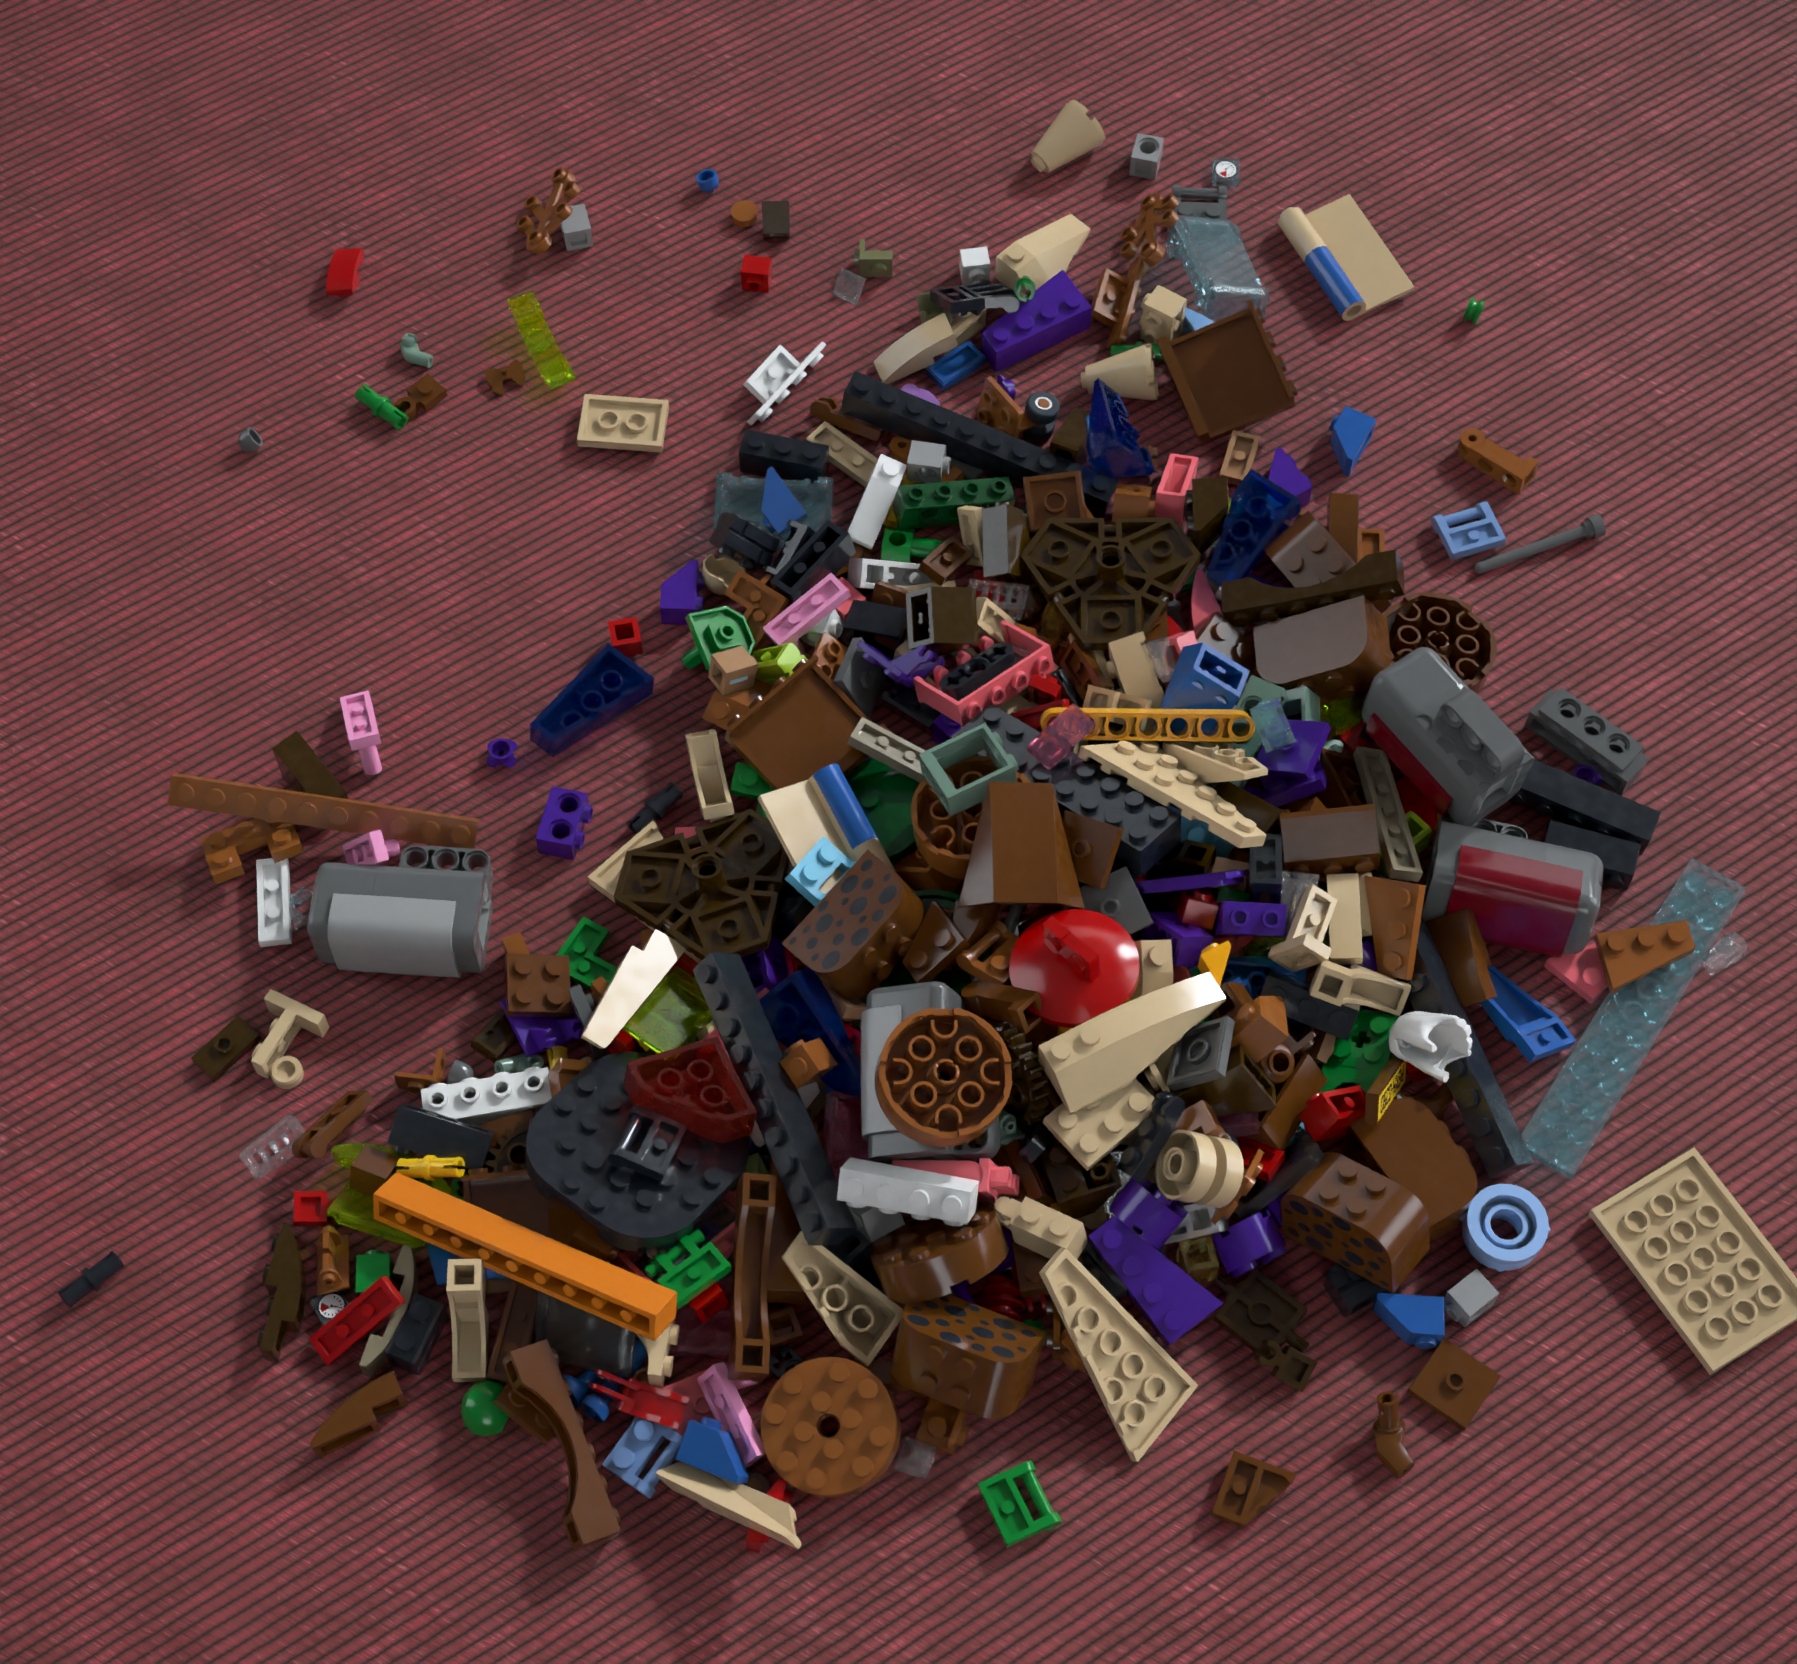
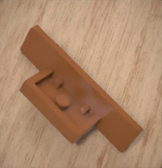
M1141 254L1130 264L1126 278L1105 268L1098 280L1091 304V317L1112 328L1106 349L1110 351L1111 344L1122 345L1129 335L1127 327L1135 314L1134 303L1141 293L1140 281L1147 271L1146 262L1142 260Z

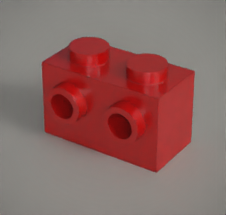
M1358 1085L1315 1094L1306 1101L1307 1107L1298 1117L1304 1124L1306 1132L1315 1142L1345 1136L1349 1124L1365 1116L1366 1093Z

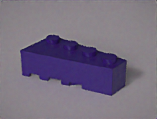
M1062 269L1039 287L1031 300L1028 299L1027 302H1020L1017 311L1006 313L982 332L981 352L986 356V361L996 373L1089 329L1092 307Z
M1116 1216L1112 1217L1087 1237L1090 1246L1126 1286L1129 1293L1128 1297L1165 1346L1172 1344L1223 1304L1152 1245L1128 1228Z

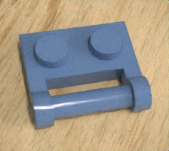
M1486 501L1477 503L1474 508L1446 516L1439 514L1431 517L1432 528L1434 532L1438 533L1451 560L1505 545L1506 537ZM1477 518L1480 519L1479 521H1475L1472 523H1468L1465 525L1449 529V526L1456 525Z
M636 1417L602 1465L650 1499L656 1491L654 1487L660 1480L655 1473L671 1465L678 1454L683 1436L670 1428ZM665 1439L670 1441L643 1480L638 1478Z

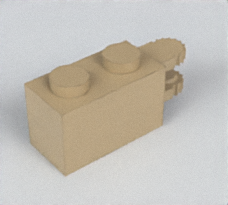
M1005 1196L995 1200L994 1210L1000 1224L1010 1229L1014 1242L1049 1259L1052 1258L1059 1248H1066L1078 1259L1088 1243L1083 1222L1028 1197H1025L1022 1203Z

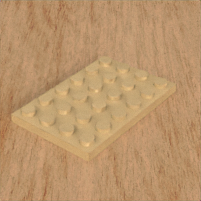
M1695 1147L1591 1209L1590 1217L1710 1375L1797 1321L1796 1276Z

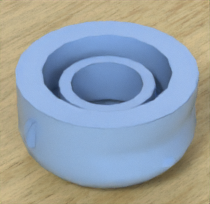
M1496 1184L1481 1190L1473 1198L1466 1213L1459 1219L1462 1221L1463 1239L1471 1255L1481 1264L1496 1269L1499 1272L1519 1269L1529 1264L1538 1255L1547 1239L1548 1233L1551 1232L1548 1216L1539 1199L1528 1190L1513 1184ZM1492 1219H1502L1514 1226L1518 1237L1512 1240L1499 1238L1491 1229L1490 1221Z

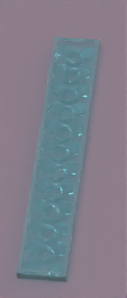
M1691 858L1651 925L1687 920L1696 946L1694 952L1662 969L1658 968L1646 974L1644 978L1635 983L1632 981L1613 994L1609 991L1522 1133V1138L1533 1158L1569 1179H1573L1744 895L1746 887Z

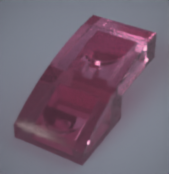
M1073 703L1030 743L1027 751L1044 767L1050 770L1070 754L1072 747L1093 731L1096 723Z

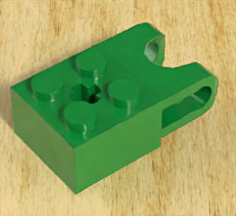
M1359 1011L1348 1040L1336 1037L1333 1053L1328 1058L1326 1064L1322 1066L1321 1071L1328 1080L1321 1092L1360 1085L1364 1092L1367 1093L1393 1056L1389 1049V1033L1399 1016Z

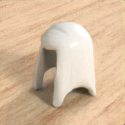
M1423 1011L1406 1013L1400 1016L1390 1029L1389 1049L1396 1057L1408 1061L1424 1073L1433 1076L1441 1082H1447L1449 1073L1444 1071L1446 1065L1471 1055L1472 1038L1469 1037L1471 1028L1464 1019L1458 1018L1455 1015Z

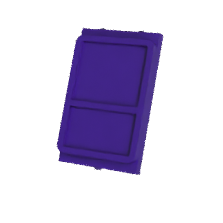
M1250 869L1158 878L1134 883L1137 888H1141L1142 894L1243 883L1244 876L1250 875Z

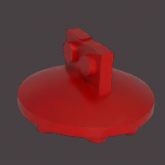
M1083 909L1058 911L1034 922L1018 938L1012 950L1009 963L1012 987L1038 991L1042 1002L1041 1010L1039 1012L1034 1009L1031 1003L1026 1008L1029 1013L1040 1016L1042 1018L1041 1021L1058 1027L1074 1028L1131 999L1136 990L1140 974L1138 951L1129 933L1110 917Z

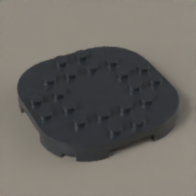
M619 1052L606 1055L590 1063L536 1113L527 1132L525 1146L526 1170L535 1188L546 1199L553 1195L600 1230L599 1238L628 1251L638 1252V1247H656L657 1251L675 1246L685 1235L689 1236L693 1232V1227L729 1191L734 1192L736 1190L738 1180L746 1171L750 1153V1137L743 1119L731 1105L671 1062L643 1052ZM633 1106H642L688 1126L662 1182L625 1166L615 1167L607 1160L612 1147L617 1146L629 1122L628 1115ZM644 1125L640 1127L629 1149L630 1152L638 1153L650 1129L649 1126Z

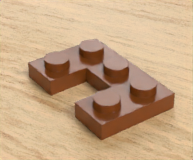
M740 569L724 593L747 608L743 616H745L755 640L751 653L759 650L768 636L763 627L782 613L790 600Z
M257 818L241 822L238 825L211 833L199 839L215 884L245 874L239 855L268 845L274 863L304 853L293 824Z

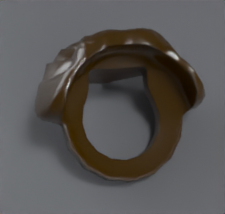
M1035 586L1031 589H1022L1011 594L1006 601L1005 609L1007 614L1015 618L1018 624L1030 627L1043 620L1048 601L1040 591V588ZM1027 595L1025 610L1012 609V602L1017 597Z

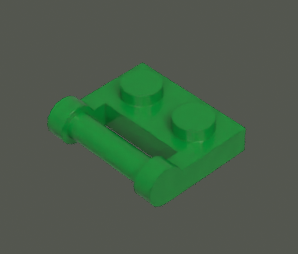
M1032 1460L1023 1462L977 1484V1488L1006 1548L1043 1531L1051 1530L1062 1523L1058 1512H1053L1035 1475L1036 1468ZM1023 1479L1041 1518L1033 1521L1014 1482L1016 1480Z

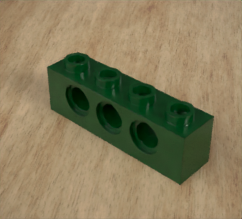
M1009 477L901 485L898 486L892 507L898 528L903 530L960 525L957 512L959 507L968 505L985 509L993 507V504L996 502H1010L1011 506H1014L1016 499Z

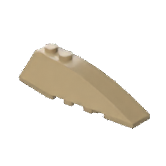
M1210 972L1182 980L1126 1002L1039 1045L1038 1061L1044 1067L1043 1070L1068 1112L1072 1115L1131 1084L1140 1072L1147 1066L1150 1067L1155 1063L1159 1056L1171 1045L1174 1046L1178 1043L1186 1032L1193 1026L1196 1027L1224 1003L1226 997Z

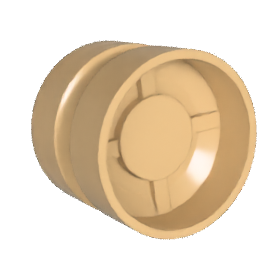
M1183 1129L1172 1132L1157 1156L1155 1163L1156 1183L1160 1192L1166 1198L1187 1203L1193 1202L1212 1208H1222L1235 1198L1241 1186L1244 1172L1242 1153L1235 1142Z

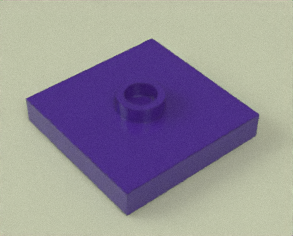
M1275 718L1256 760L1268 768V776L1310 779L1331 727L1327 722Z

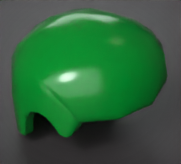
M490 1380L480 1381L469 1388L464 1395L461 1414L464 1426L471 1433L486 1437L503 1430L509 1416L493 1404L494 1400L505 1388L502 1384Z

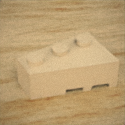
M1142 631L1109 642L1110 661L1105 663L1110 678H1116L1120 687L1115 691L1151 700L1150 709H1159L1164 692L1155 674L1153 659H1150L1147 652L1144 632ZM1148 717L1145 732L1153 729V718Z

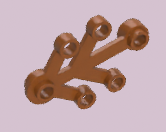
M559 167L551 174L550 179L552 180L553 189L545 209L542 206V201L536 195L529 196L524 202V207L530 213H534L540 221L537 229L533 227L534 221L527 215L522 216L516 223V228L528 236L526 248L531 253L541 255L547 251L552 243V238L549 235L573 211L568 203L579 194L580 187L575 183V176L566 168Z
M1159 193L1149 194L1141 201L1140 216L1133 226H1127L1120 234V238L1125 242L1120 249V254L1126 260H1130L1135 256L1144 238L1145 244L1140 249L1142 260L1149 266H1154L1163 258L1165 249L1156 242V226L1171 228L1179 219V215L1173 211L1177 207L1179 200L1172 193L1167 194L1164 198Z

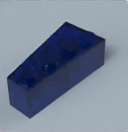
M608 643L530 724V740L550 756L555 757L652 695L654 677Z

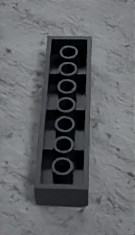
M993 704L986 707L950 737L952 739L986 723L992 733L996 731L999 734L1006 754L1011 753L1014 756L1019 768L1017 770L1018 773H1023L1030 783H1052L1062 820L1065 810L1124 829L1114 862L1122 867L1126 866L1129 871L1139 877H1142L1181 842V815L1128 786L1127 783L1115 776L1105 773L1093 763L1084 761L1076 753ZM983 750V751H980V752H978V753H976V754H974V755H972V756H989V755L987 754V752H986L985 750Z

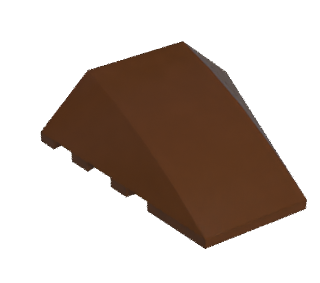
M989 782L957 908L989 909L992 904L1052 905V910H1085L1052 783Z

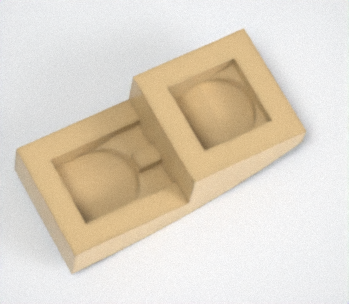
M1088 685L1083 708H1151L1152 701ZM1115 717L1110 720V722L1118 723L1121 725H1124L1125 723L1124 719L1120 717ZM1144 718L1140 722L1139 729L1145 731L1148 718Z

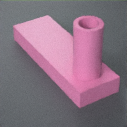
M830 573L765 625L763 630L776 645L792 642L800 651V655H804L805 648L799 638L851 597V594Z
M369 690L340 697L351 750L359 751L365 774L375 775L382 770L376 745L382 743Z
M381 829L369 832L342 845L348 864L378 865L389 860L390 857L400 854L398 841L396 839L384 840Z
M720 1362L711 1366L697 1378V1381L715 1419L722 1422L721 1428L732 1433L744 1465L747 1468L766 1453L738 1389L755 1385L757 1382L728 1380V1369L724 1362Z

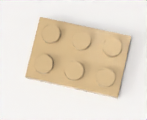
M585 394L577 444L579 447L662 453L669 412V400Z
M1135 1079L1128 1086L1070 1115L1064 1103H1062L1043 1119V1124L1088 1171L1140 1127L1141 1123L1152 1112L1151 1103L1154 1097Z

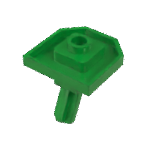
M724 606L690 613L685 617L696 643L695 647L683 654V659L681 660L688 669H694L701 663H704L708 671L712 654L743 646L751 654L755 640L745 616L733 609Z

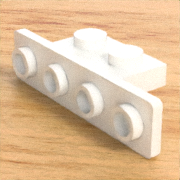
M823 341L801 364L780 344L746 380L743 385L763 403L747 423L752 425L757 419L762 423L773 412L770 408L772 403L776 401L780 404L790 393L786 388L791 383L796 386L807 375L804 371L806 366L809 364L813 368L824 356L820 352L826 346Z

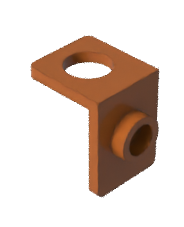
M438 1048L432 1075L395 1072L394 1078L399 1089H406L414 1094H421V1089L428 1088L435 1083H443L447 1064L444 1048Z

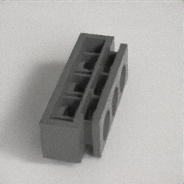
M1562 687L1557 692L1552 689L1549 690L1529 712L1524 726L1576 765L1584 764L1594 768L1597 774L1602 777V783L1621 796L1642 775L1649 760L1642 753L1644 749L1642 744Z

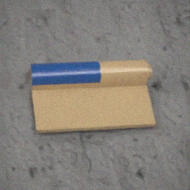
M1350 194L1306 215L1299 207H1289L1280 214L1278 220L1279 227L1343 320L1355 319L1415 290L1410 279Z
M837 763L820 769L808 780L762 794L757 798L794 868L821 837L824 836L851 861L857 862L869 850L895 871ZM836 868L820 886L819 890L823 894H827L843 873Z

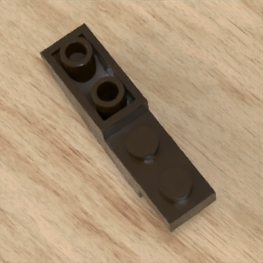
M282 1223L280 1233H276L273 1237L271 1246L273 1257L271 1264H266L262 1281L265 1283L269 1294L274 1297H270L266 1309L268 1321L266 1328H261L259 1332L257 1347L260 1349L265 1360L274 1362L279 1361L287 1331L300 1333L306 1302V1278L301 1251L290 1225Z

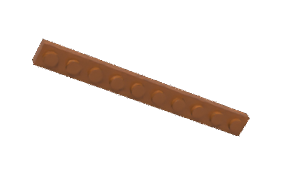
M178 773L171 775L168 805L363 835L381 829L383 838L453 848L475 849L479 819Z

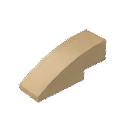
M945 313L926 321L905 334L874 361V365L883 383H892L935 364L933 357L958 346Z
M1358 873L1326 874L1327 893L1338 900L1328 925L1329 947L1332 949L1330 962L1338 965L1362 964V929Z

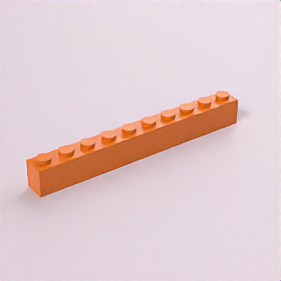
M396 1172L373 1193L375 1220L462 1258H482L485 1268L655 1341L676 1318L677 1292Z

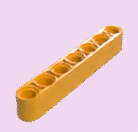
M1053 707L1045 710L1040 719L1042 731L1048 738L1054 740L1243 742L1249 740L1255 732V724L1248 713L1243 710ZM1051 717H1060L1063 720V725L1060 729L1053 731L1046 727L1047 721ZM1083 717H1090L1094 720L1092 728L1087 731H1082L1077 727L1078 721ZM1115 717H1120L1125 722L1123 728L1119 731H1111L1108 728L1110 720ZM1144 718H1153L1155 726L1152 730L1145 732L1139 729V724ZM1183 718L1186 720L1183 730L1179 732L1170 730V724L1174 719ZM1208 718L1215 719L1217 724L1213 731L1203 732L1201 730V724L1204 720ZM1237 719L1247 720V727L1244 731L1239 733L1232 731L1234 721Z

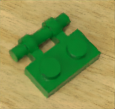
M699 1229L689 1236L685 1235L679 1240L678 1244L667 1252H659L653 1257V1262L644 1267L645 1272L651 1279L660 1272L665 1274L657 1280V1283L677 1292V1309L683 1307L732 1271L731 1264L711 1241L701 1249L698 1248V1245L705 1240L704 1235ZM685 1254L689 1256L679 1265L675 1266L673 1264Z

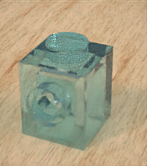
M1279 698L1262 701L1256 707L1249 709L1266 753L1295 742Z

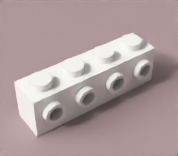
M529 1067L523 1072L512 1074L499 1072L492 1077L483 1079L465 1078L459 1083L448 1085L445 1083H435L428 1088L421 1089L423 1109L473 1125H479L528 1110H534L536 1114L552 1099L548 1078L549 1070L548 1067Z
M850 1157L840 1168L837 1200L845 1201L848 1206L854 1208L872 1206L879 1208L880 1212L886 1214L904 1212L911 1214L912 1218L918 1220L936 1218L943 1220L945 1224L950 1226H962L963 1224H968L975 1214L979 1181Z

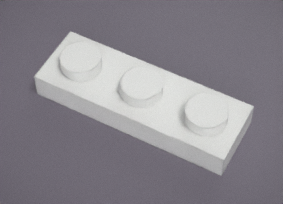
M273 858L256 860L258 942L260 947L292 944L289 860L287 858L274 863Z

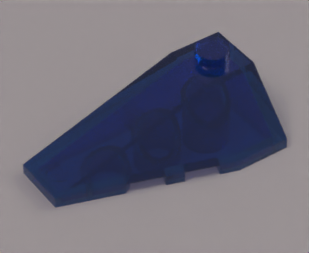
M1097 378L1094 381L1086 444L1089 465L1096 472L1100 473L1102 471L1109 478L1151 475L1155 471L1151 456L1147 448H1140L1137 442L1140 435L1127 421L1130 416L1118 393Z
M1250 469L1233 493L1231 506L1227 517H1225L1223 530L1216 545L1207 572V578L1221 586V582L1245 578L1266 555L1264 550L1288 529L1300 514L1299 498Z
M805 968L791 973L759 999L776 1040L780 1041L787 1048L802 1039L806 1043L821 1038L838 1065L820 1079L841 1097L845 1096L861 1083L860 1061L829 992L813 971Z

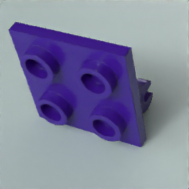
M861 640L856 644L865 651L862 656L875 666H880L884 669V673L896 682H901L908 688L914 685L913 678L919 676L924 681L936 666L941 665L943 667L945 662L944 658L940 656L936 663H934L938 653L930 650L922 657V653L926 649L924 645H920L916 649L893 660L884 652Z
M505 999V1000H502V1001L500 1002V1004H501V1006H502V1008H503V1010H504V1012H505V1014H506V999ZM572 1011L569 1018L507 1016L526 1057L581 1039L584 1028L579 1027L580 1020L575 1019Z

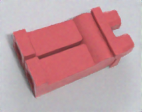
M980 1158L979 1164L974 1161L892 1160V1165L977 1180L979 1181L977 1201L980 1202L989 1201L994 1204L995 1200L1002 1196L1019 1195V1176L1012 1174L1010 1167H998L990 1158Z

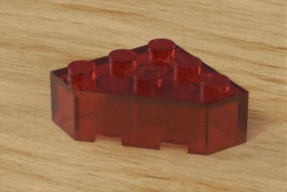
M717 1036L627 1062L623 1086L633 1106L647 1108L688 1126L687 1130L722 1144L752 1135L757 1111Z

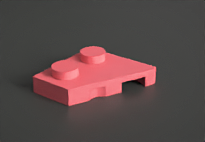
M1595 943L1586 946L1583 951L1577 954L1563 953L1560 958L1550 957L1545 962L1544 967L1590 1004L1608 987Z

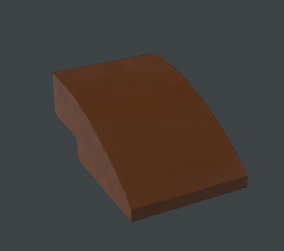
M1469 907L1426 921L1425 924L1463 1008L1497 997L1487 969L1492 963L1475 915Z

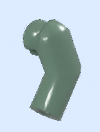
M404 334L400 342V349L404 359L410 363L430 368L433 363V355L419 350L416 343L417 337L414 334Z
M520 1054L496 1061L494 1068L496 1073L523 1072L529 1067L542 1068L544 1060L538 1054L530 1057Z

